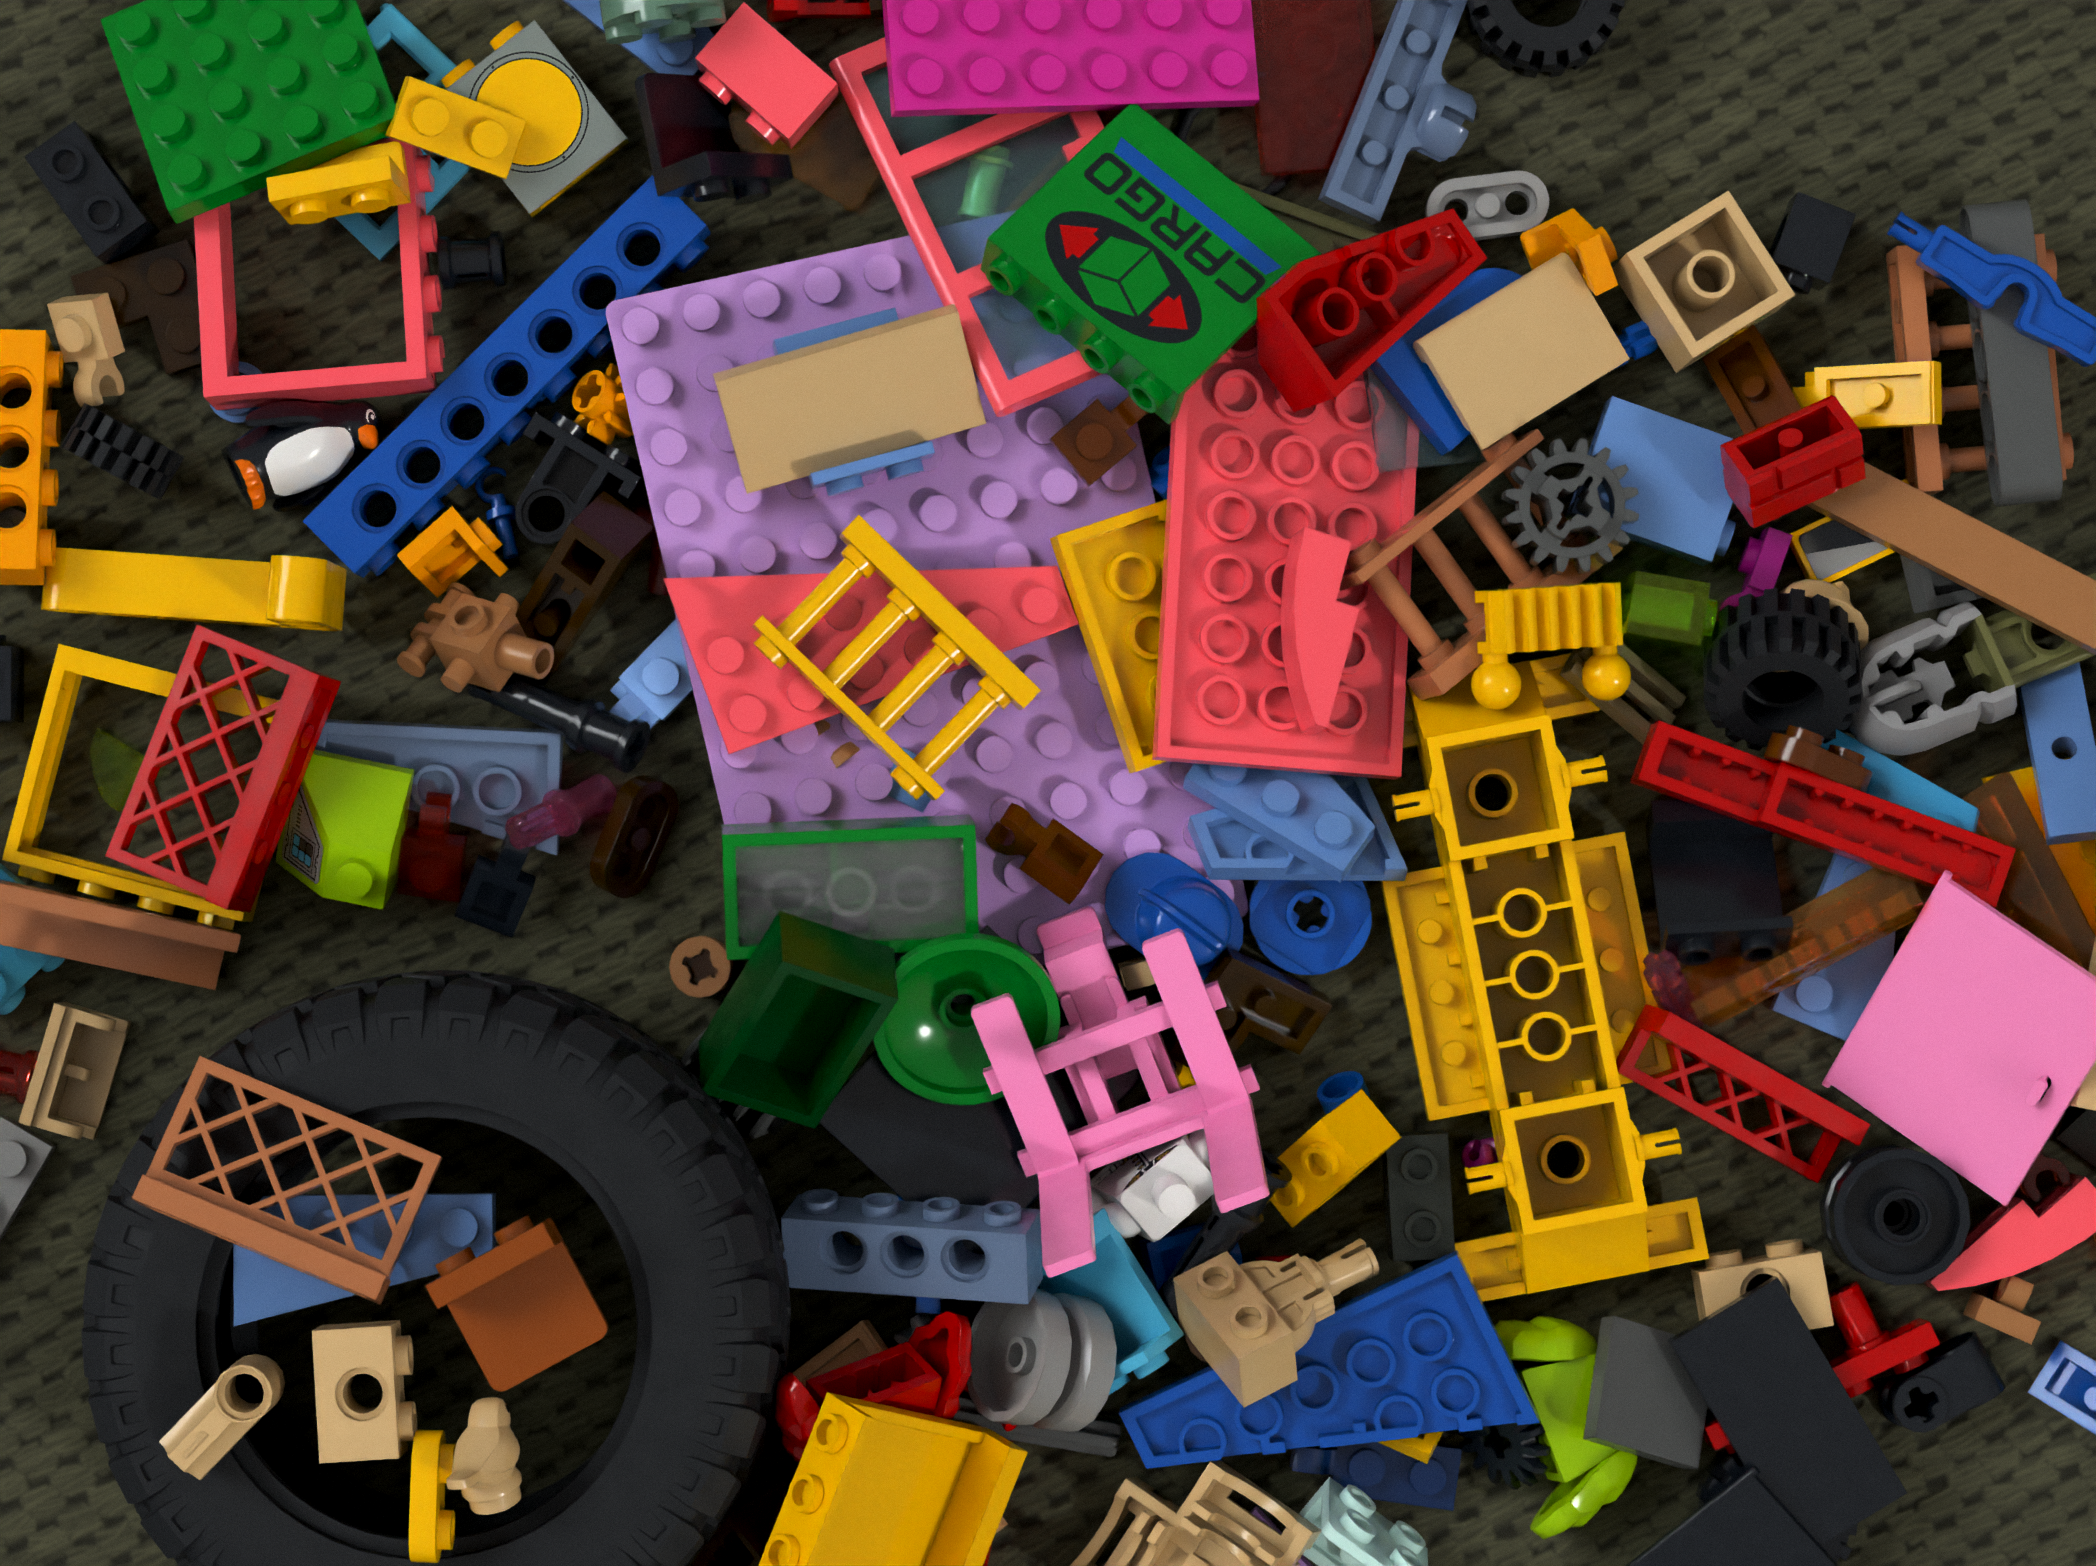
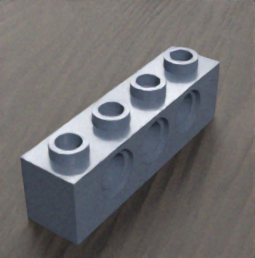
M813 1189L803 1194H798L781 1217L782 1239L785 1249L783 1259H786L788 1267L789 1288L1028 1305L1043 1279L1040 1209L1021 1208L1018 1203L1012 1201H995L985 1206L960 1204L957 1199L951 1197H934L924 1202L899 1200L896 1195L890 1193H873L863 1198L838 1196L837 1192L829 1189ZM841 1231L854 1234L860 1240L862 1246H856L847 1242L842 1236ZM901 1235L916 1239L921 1244L923 1250H916L906 1245ZM966 1239L976 1242L983 1249L984 1254H976L969 1251L963 1245L962 1240Z

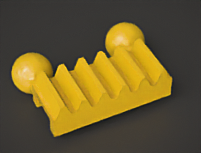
M1621 582L1475 591V603H1484L1486 641L1477 642L1478 654H1482L1483 663L1475 670L1472 676L1471 689L1475 699L1484 707L1503 709L1510 706L1518 698L1521 691V678L1516 668L1508 663L1507 654L1514 652L1592 647L1593 655L1587 659L1582 669V684L1588 694L1596 699L1609 701L1620 697L1628 689L1631 681V670L1626 660L1617 651V646L1623 645Z

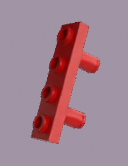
M1857 1282L1850 1283L1829 1293L1832 1314L1848 1346L1843 1350L1844 1354L1828 1362L1850 1398L1871 1389L1874 1385L1870 1377L1889 1368H1893L1895 1374L1898 1375L1921 1366L1929 1360L1926 1351L1940 1345L1931 1323L1921 1318L1915 1319L1890 1332L1888 1330L1881 1331ZM1714 1416L1705 1419L1703 1436L1707 1445L1715 1451L1725 1447L1728 1454L1735 1453Z

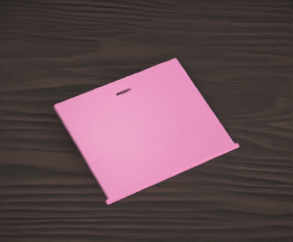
M1945 870L1833 1062L1822 1085L1826 1088H1830L1831 1085L2006 1206L2011 1201L2096 1062V976L1951 879L1953 874ZM2050 1078V1079H2051V1085H2050L2049 1089L2047 1090V1092L2045 1093L2044 1097L2041 1099V1097L2043 1096L2044 1092L2046 1091V1089H2047V1087H2048L2047 1081H2048V1079Z

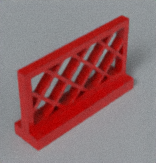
M196 625L105 856L206 898L205 901L224 909L250 913L342 681L312 671L204 626ZM211 643L227 651L235 674L208 686L200 666ZM242 656L257 662V664L246 668ZM271 669L289 675L290 677L280 701L262 709L251 678ZM194 684L197 692L189 695ZM236 685H240L251 714L223 727L212 697ZM201 702L212 732L185 744L177 724L183 710ZM274 716L269 727L266 719ZM255 724L263 745L257 759L239 767L228 736ZM171 742L174 750L166 753ZM216 742L228 772L200 784L189 754ZM178 760L189 790L162 802L155 785L156 777L161 767ZM248 774H251L246 785L243 777ZM232 782L240 803L233 818L216 825L205 794ZM148 800L151 808L143 811ZM193 800L205 830L177 842L166 812ZM155 818L166 848L148 857L128 851L137 826ZM225 832H228L223 843L220 835ZM209 840L217 861L207 884L191 877L182 852ZM170 858L174 869L159 863Z

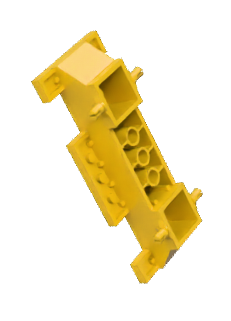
M1571 653L1533 661L1512 663L1521 678V691L1515 702L1503 709L1486 708L1475 699L1471 689V680L1475 671L1469 673L1444 695L1425 700L1417 698L1409 685L1406 684L1403 749L1417 747L1425 790L1392 795L1393 807L1418 803V806L1397 809L1394 811L1397 822L1419 816H1431L1440 867L1409 872L1406 874L1405 881H1381L1427 1121L1486 1110L1489 1112L1498 1162L1471 1168L1465 1167V1178L1472 1179L1491 1175L1490 1179L1467 1183L1470 1195L1476 1192L1503 1187L1512 1231L1455 1242V1251H1458L1482 1302L1709 1259L1697 1197H1688L1647 1205L1642 1181L1645 1160L1675 1154L1680 1155L1682 1154L1681 1143L1655 1146L1656 1143L1680 1139L1676 1127L1670 1130L1640 1135L1630 1119L1624 1087H1621L1622 1084L1633 1082L1618 1074L1616 1059L1645 1004L1660 1007L1625 831L1572 841L1574 832L1569 812L1571 788L1607 782L1608 776L1607 770L1586 774L1581 773V771L1606 766L1603 755L1566 763L1564 756L1556 746L1552 721L1600 711L1598 706L1560 675ZM1493 777L1505 785L1507 801L1501 810L1489 811L1479 805L1475 797V787L1480 779ZM1650 1035L1634 1067L1648 1075L1671 1069L1666 1043ZM1561 1141L1571 1143L1579 1154V1163L1576 1170L1566 1177L1554 1175L1547 1164L1549 1150L1553 1145Z

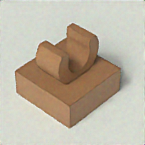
M2015 1276L1998 1280L1992 1300L1972 1292L1963 1312V1315L2031 1345L2041 1324V1321L2021 1313L2030 1298L2034 1284Z

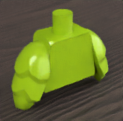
M1537 1316L1530 1321L1502 1320L1495 1325V1328L1510 1359L1536 1361L1514 1367L1538 1413L1540 1423H1535L1534 1425L1542 1424L1545 1430L1544 1433L1538 1435L1539 1443L1550 1446V1455L1539 1456L1540 1461L1548 1466L1545 1474L1548 1480L1560 1482L1547 1497L1530 1525L1531 1531L1542 1539H1547L1571 1527H1582L1599 1511L1602 1505L1616 1501L1632 1478L1638 1456L1583 1439L1597 1350V1342L1594 1336L1576 1324L1550 1316Z

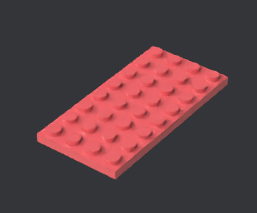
M1257 322L1185 392L1178 416L1171 423L1152 760L1396 780L1402 775L1408 636L1367 580L1357 586L1342 591L1339 590L1336 601L1358 607L1360 610L1328 728L1312 736L1301 732L1290 698L1282 655L1280 612L1283 574L1290 540L1302 528L1308 527L1352 541L1350 554L1372 538H1376L1379 544L1414 517L1419 428L1370 367L1335 398L1293 412L1258 362ZM1413 544L1387 564L1409 596L1411 592ZM1347 563L1344 572L1350 568Z

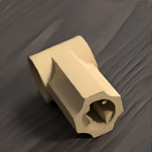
M247 1355L236 1361L219 1376L218 1380L160 1439L159 1442L166 1450L167 1456L183 1472L193 1475L198 1480H202L236 1443L278 1403L283 1395L285 1386L283 1371L274 1360L264 1355ZM249 1374L259 1380L264 1391L261 1403H249L239 1396L235 1387L237 1375Z

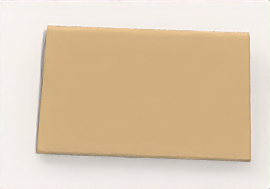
M1561 252L1413 343V348L1419 359L1423 363H1427L1464 428L1471 433L1480 450L1487 448L1630 359L1574 262L1565 252Z

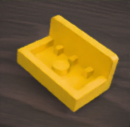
M397 141L361 147L305 171L266 178L269 202L290 225L315 224L325 221L327 218L353 213H374L391 206L411 203L405 151L403 146Z

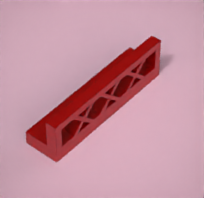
M1645 1004L1616 1059L1618 1074L1816 1183H1819L1840 1141L1843 1140L1860 1146L1871 1125L1672 1012ZM1650 1035L1666 1043L1672 1066L1671 1069L1653 1075H1648L1634 1067ZM1681 1052L1695 1060L1684 1064ZM1711 1068L1716 1071L1722 1096L1698 1103L1693 1100L1687 1075ZM1675 1079L1677 1090L1664 1084V1082ZM1731 1080L1745 1088L1734 1092ZM1759 1095L1766 1100L1772 1124L1748 1131L1743 1128L1737 1103ZM1725 1107L1727 1118L1714 1111ZM1781 1108L1795 1116L1784 1119ZM1809 1123L1823 1131L1806 1163L1793 1156L1787 1130ZM1775 1135L1777 1146L1764 1140V1138Z

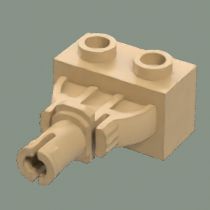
M1361 1238L1318 1262L1306 1256L1300 1257L1297 1253L1281 1262L1259 1260L1238 1265L1228 1251L1173 1278L1179 1327L1245 1408L1298 1380L1295 1352L1301 1349L1310 1339L1317 1322L1335 1314L1334 1296L1359 1282L1379 1274L1376 1256L1370 1247L1366 1248V1242Z

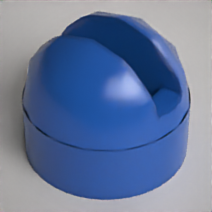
M1345 1071L1337 1073L1322 1082L1317 1090V1097L1327 1115L1361 1089L1369 1098L1370 1093L1360 1073Z

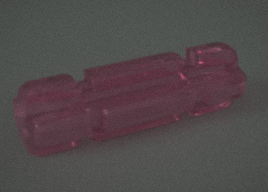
M1667 950L1662 951L1658 955L1650 952L1643 960L1646 967L1643 975L1648 986L1653 990L1651 993L1658 1008L1670 1011L1703 1030L1702 1026L1705 1021L1699 1008L1695 1006L1697 1003L1684 974L1680 971L1681 967L1676 956Z

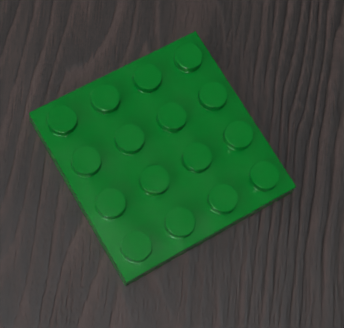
M145 0L100 19L167 210L176 224L267 187L266 178L308 170L387 137L385 134L393 119L396 99L358 0Z

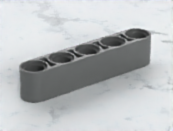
M2026 199L1964 205L1961 207L1959 213L1960 235L1993 255L2008 254L2019 256L2038 265L2032 214ZM2009 285L2004 290L2002 296L1996 300L1994 306L1987 310L1979 309L1967 300L1988 483L1991 498L1996 507L2059 500L2063 487L2048 347L2019 334L2015 330L2013 322L2018 316L2019 308L2023 304L2024 294L2019 287Z

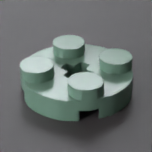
M724 0L599 1L606 42L609 44L630 43L642 39V34L653 33L659 34V41L661 43L683 42L696 37L695 28L711 27L726 22Z

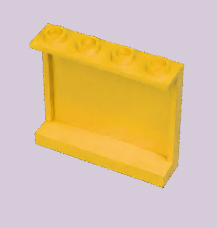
M827 1392L758 1566H983L1028 1452L989 1428Z

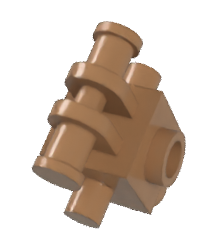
M452 582L446 589L447 594L441 603H432L424 613L428 623L419 622L410 633L413 642L406 651H402L397 657V663L403 670L413 676L422 677L427 670L426 665L433 655L438 656L446 669L440 678L441 682L454 692L460 693L467 683L500 692L513 672L535 679H543L547 676L553 665L554 650L549 643L526 636L516 617L520 604L514 597L501 593L495 602L475 597L474 593L466 586Z

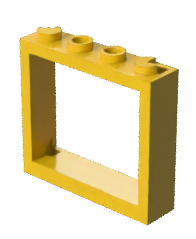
M58 644L2 860L20 864L18 875L34 881L54 884L55 876L58 874L80 880L77 891L113 900L117 889L139 895L137 907L168 915H173L176 905L198 910L197 922L209 926L233 930L235 920L252 922L261 886L250 913L227 910L205 901L206 898L161 879L38 847L82 676L168 697L177 675ZM206 682L208 686L214 684V683ZM194 684L189 695L197 692ZM230 688L212 697L216 709L242 717L251 714L241 690ZM257 695L262 709L280 701ZM274 716L267 718V723L271 724Z

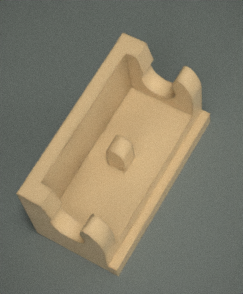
M68 1002L54 1003L18 1123L76 1139H81L82 1137L92 1140L96 1139L131 1021Z

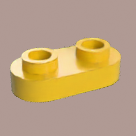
M417 1429L414 1435L411 1457L408 1540L411 1562L438 1563L442 1550L453 1549L454 1510H444L445 1484H447L446 1479L452 1473L456 1444H446L444 1430Z

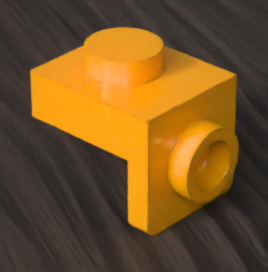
M1574 208L1521 234L1520 241L1531 270L1561 252H1565L1574 262L1588 288L1596 296L1618 286L1611 266V262L1617 260L1618 256L1610 236L1602 226L1594 229Z
M453 506L428 528L420 532L412 542L397 554L407 569L437 598L446 591L452 582H457L480 560H483L499 577L509 570L495 553L503 543L479 516L469 524Z

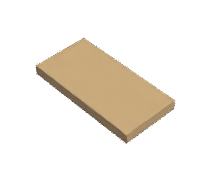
M955 304L713 374L747 494L803 478L813 472L888 453L986 424L959 313Z

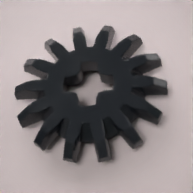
M1517 1423L1485 1426L1483 1430L1466 1432L1455 1430L1459 1435L1470 1438L1459 1444L1462 1451L1467 1453L1476 1451L1479 1455L1474 1460L1472 1467L1477 1471L1486 1463L1489 1464L1488 1477L1496 1485L1501 1483L1503 1476L1506 1485L1511 1489H1519L1521 1487L1520 1481L1531 1487L1538 1482L1533 1473L1544 1475L1548 1469L1547 1465L1536 1458V1456L1550 1455V1446L1539 1443L1538 1435L1545 1432L1542 1424L1517 1426ZM1495 1427H1497L1500 1436L1509 1438L1511 1445L1504 1452L1500 1444L1492 1442L1488 1436L1495 1430Z

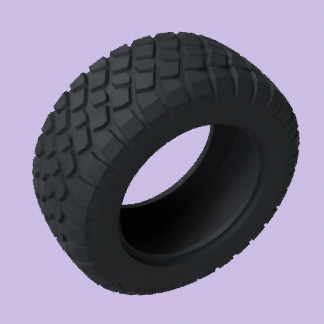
M424 970L388 974L346 983L319 992L269 1015L244 1030L208 1058L211 1061L370 1127L381 1122L404 1118L434 1117L481 1124L513 1135L536 1147L559 1163L583 1186L608 1220L623 1250L631 1275L636 1302V1354L628 1392L620 1414L607 1439L599 1450L576 1470L552 1485L521 1497L517 1504L505 1511L481 1515L472 1512L470 1508H444V1510H454L455 1538L453 1549L442 1550L438 1563L410 1561L408 1542L410 1502L401 1501L376 1492L353 1480L331 1463L319 1464V1452L310 1445L295 1427L281 1405L280 1400L202 1480H198L193 1475L183 1472L167 1456L166 1450L159 1442L209 1390L226 1369L244 1356L252 1354L262 1355L258 1320L234 1326L233 1243L139 1205L131 1199L142 1174L146 1175L191 1074L161 1105L139 1136L124 1161L107 1197L93 1239L94 1245L91 1257L88 1261L82 1309L85 1310L84 1328L81 1331L84 1376L88 1378L90 1390L88 1400L99 1441L105 1443L110 1459L108 1465L127 1503L134 1504L137 1513L142 1519L140 1524L167 1559L174 1558L178 1566H688L732 1511L759 1462V1458L768 1441L775 1419L777 1383L786 1375L790 1341L791 1303L788 1267L786 1259H783V1252L785 1251L772 1200L762 1175L733 1122L715 1098L705 1093L700 1086V1081L684 1064L657 1043L656 1040L633 1024L575 994L514 976L466 970ZM208 1075L197 1100L205 1122L208 1123L241 1110L242 1108L233 1085ZM244 1090L249 1106L265 1100V1098ZM282 1105L274 1106L253 1115L266 1149L302 1134L294 1111ZM193 1112L183 1132L198 1127ZM304 1115L310 1131L326 1125ZM246 1118L210 1132L222 1166L259 1152ZM337 1130L315 1139L314 1143L321 1160L354 1135ZM202 1136L177 1145L166 1168V1171L187 1180L215 1170ZM306 1143L270 1157L283 1191L298 1186L315 1167ZM263 1161L226 1175L235 1199L251 1205L260 1201L264 1195H276ZM219 1179L202 1185L225 1195ZM249 1374L237 1375L235 1387L239 1396L249 1403H261L264 1391L259 1380Z

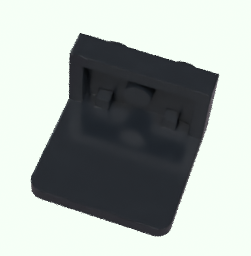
M646 73L636 78L635 90L638 99V109L642 118L651 162V172L658 196L694 197L695 202L728 198L735 199L736 203H750L772 196L771 187L794 178L789 154L740 152L730 101L727 105H723L698 82L701 76Z

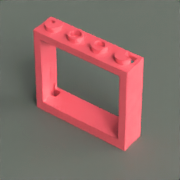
M393 138L380 139L363 146L367 147L397 141L403 146L405 151L411 203L397 205L406 362L240 376L230 202L194 217L203 397L216 410L263 407L282 400L323 402L429 393L437 388L436 372H443L445 349L442 336H434L432 313L441 312L442 295L438 275H430L429 252L438 251L436 220L434 215H426L425 192H434L435 179L431 174L430 155H423L420 148Z

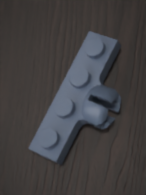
M1397 0L1318 200L1374 225L1381 220L1406 154L1409 151H1417L1441 162L1455 156L1469 134V131L1461 125L1465 119L1472 123L1474 122L1477 106L1471 94L1448 84L1441 73L1443 61L1468 0Z

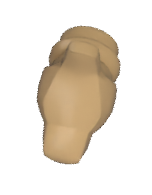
M497 1397L482 1398L476 1400L471 1405L468 1427L457 1440L453 1456L452 1473L446 1479L447 1488L449 1490H461L463 1498L469 1501L471 1511L481 1515L505 1511L517 1504L522 1496L520 1490L522 1476L515 1466L520 1455V1446L510 1428L511 1416L507 1405L503 1399Z

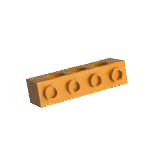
M0 329V457L6 450L12 447H23L29 450L27 459L20 466L15 468L0 466V512L10 506H20L26 509L25 518L19 525L12 528L0 527V585H44L45 566H54L56 562L55 529H47L48 506H57L59 498L57 469H49L50 447H59L61 443V414L59 410H52L53 388H62L64 361L62 351H54L46 330ZM25 388L32 391L27 403L21 407L6 408L1 405L5 394L12 389Z

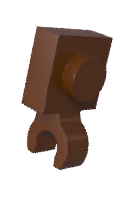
M1128 396L1109 413L1097 398L1053 435L1049 441L1089 487L1137 447L1126 431L1148 412L1139 408L1131 397Z
M1014 803L1010 804L1000 821L994 824L985 838L986 843L998 853L1026 857L1019 869L1069 905L1081 892L1104 855L1054 818L1045 828L1035 821L1026 809Z

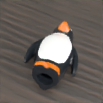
M363 400L344 402L276 401L250 412L245 418V425L254 426V428L221 449V452L241 494L253 510L261 508L265 501L275 499L272 506L277 512L297 510L318 500L334 483L337 475L358 452L365 449H376L379 446V440L383 431L382 416L377 408Z

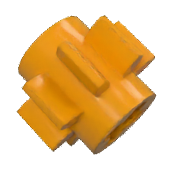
M610 363L605 374L599 370H593L585 374L577 383L572 395L573 408L580 413L574 422L587 430L588 434L606 445H611L615 435L620 438L633 436L618 366Z

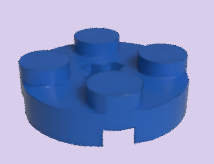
M1258 880L1249 901V928L1259 950L1277 967L1298 975L1325 974L1347 965L1364 947L1372 926L1370 899L1363 881H1341L1340 883L1336 880ZM1313 897H1317L1323 902L1320 912L1327 918L1326 923L1322 928L1311 925L1306 932L1302 931L1296 926L1300 916L1293 911V908L1298 900L1308 904Z

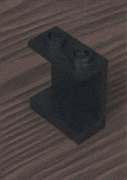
M1678 799L1651 801L1646 823V838L1662 962L1680 961L1684 965L1698 966L1710 963L1715 958L1742 957V959L1749 962H1763L1771 960L1777 955H1786L1794 927L1792 916L1783 917L1772 841L1774 832Z

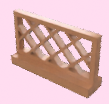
M199 1056L146 1175L142 1174L131 1199L146 1208L381 1305L391 1283L390 1277L438 1170L442 1157ZM208 1075L233 1085L242 1108L241 1110L211 1122H205L197 1100ZM244 1090L265 1098V1100L249 1106ZM277 1105L293 1110L302 1134L266 1149L253 1115ZM193 1112L198 1127L183 1132ZM304 1115L326 1125L310 1131ZM246 1118L259 1152L222 1166L210 1132ZM337 1130L354 1135L363 1159L327 1174L314 1140ZM202 1136L215 1170L190 1180L166 1171L177 1145ZM364 1140L387 1150L370 1156ZM306 1143L319 1177L283 1191L270 1157ZM397 1155H402L423 1164L413 1189L389 1199L386 1198L374 1167L375 1164ZM263 1161L276 1195L251 1205L236 1200L226 1175ZM367 1168L380 1202L343 1217L330 1183ZM219 1179L225 1195L202 1185ZM323 1186L336 1220L312 1230L296 1225L287 1200ZM407 1201L398 1223H396L391 1207ZM279 1204L285 1220L262 1210ZM384 1211L393 1235L382 1260L356 1250L347 1225ZM340 1229L346 1245L322 1235Z

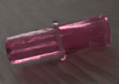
M596 774L564 791L553 789L544 795L542 803L507 820L505 831L510 836V844L516 849L521 850L525 847H532L557 834L562 837H569L575 834L582 823L611 811L617 797L616 789L607 777L602 774Z

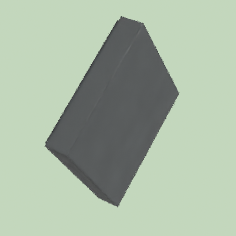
M1614 1315L1601 1318L1583 1436L1584 1440L1684 1470L1698 1469L1707 1405L1668 1341L1675 1334Z

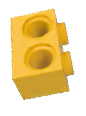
M1361 1089L1320 1119L1278 1157L1290 1170L1292 1180L1287 1187L1278 1188L1270 1201L1293 1228L1339 1193L1402 1137Z

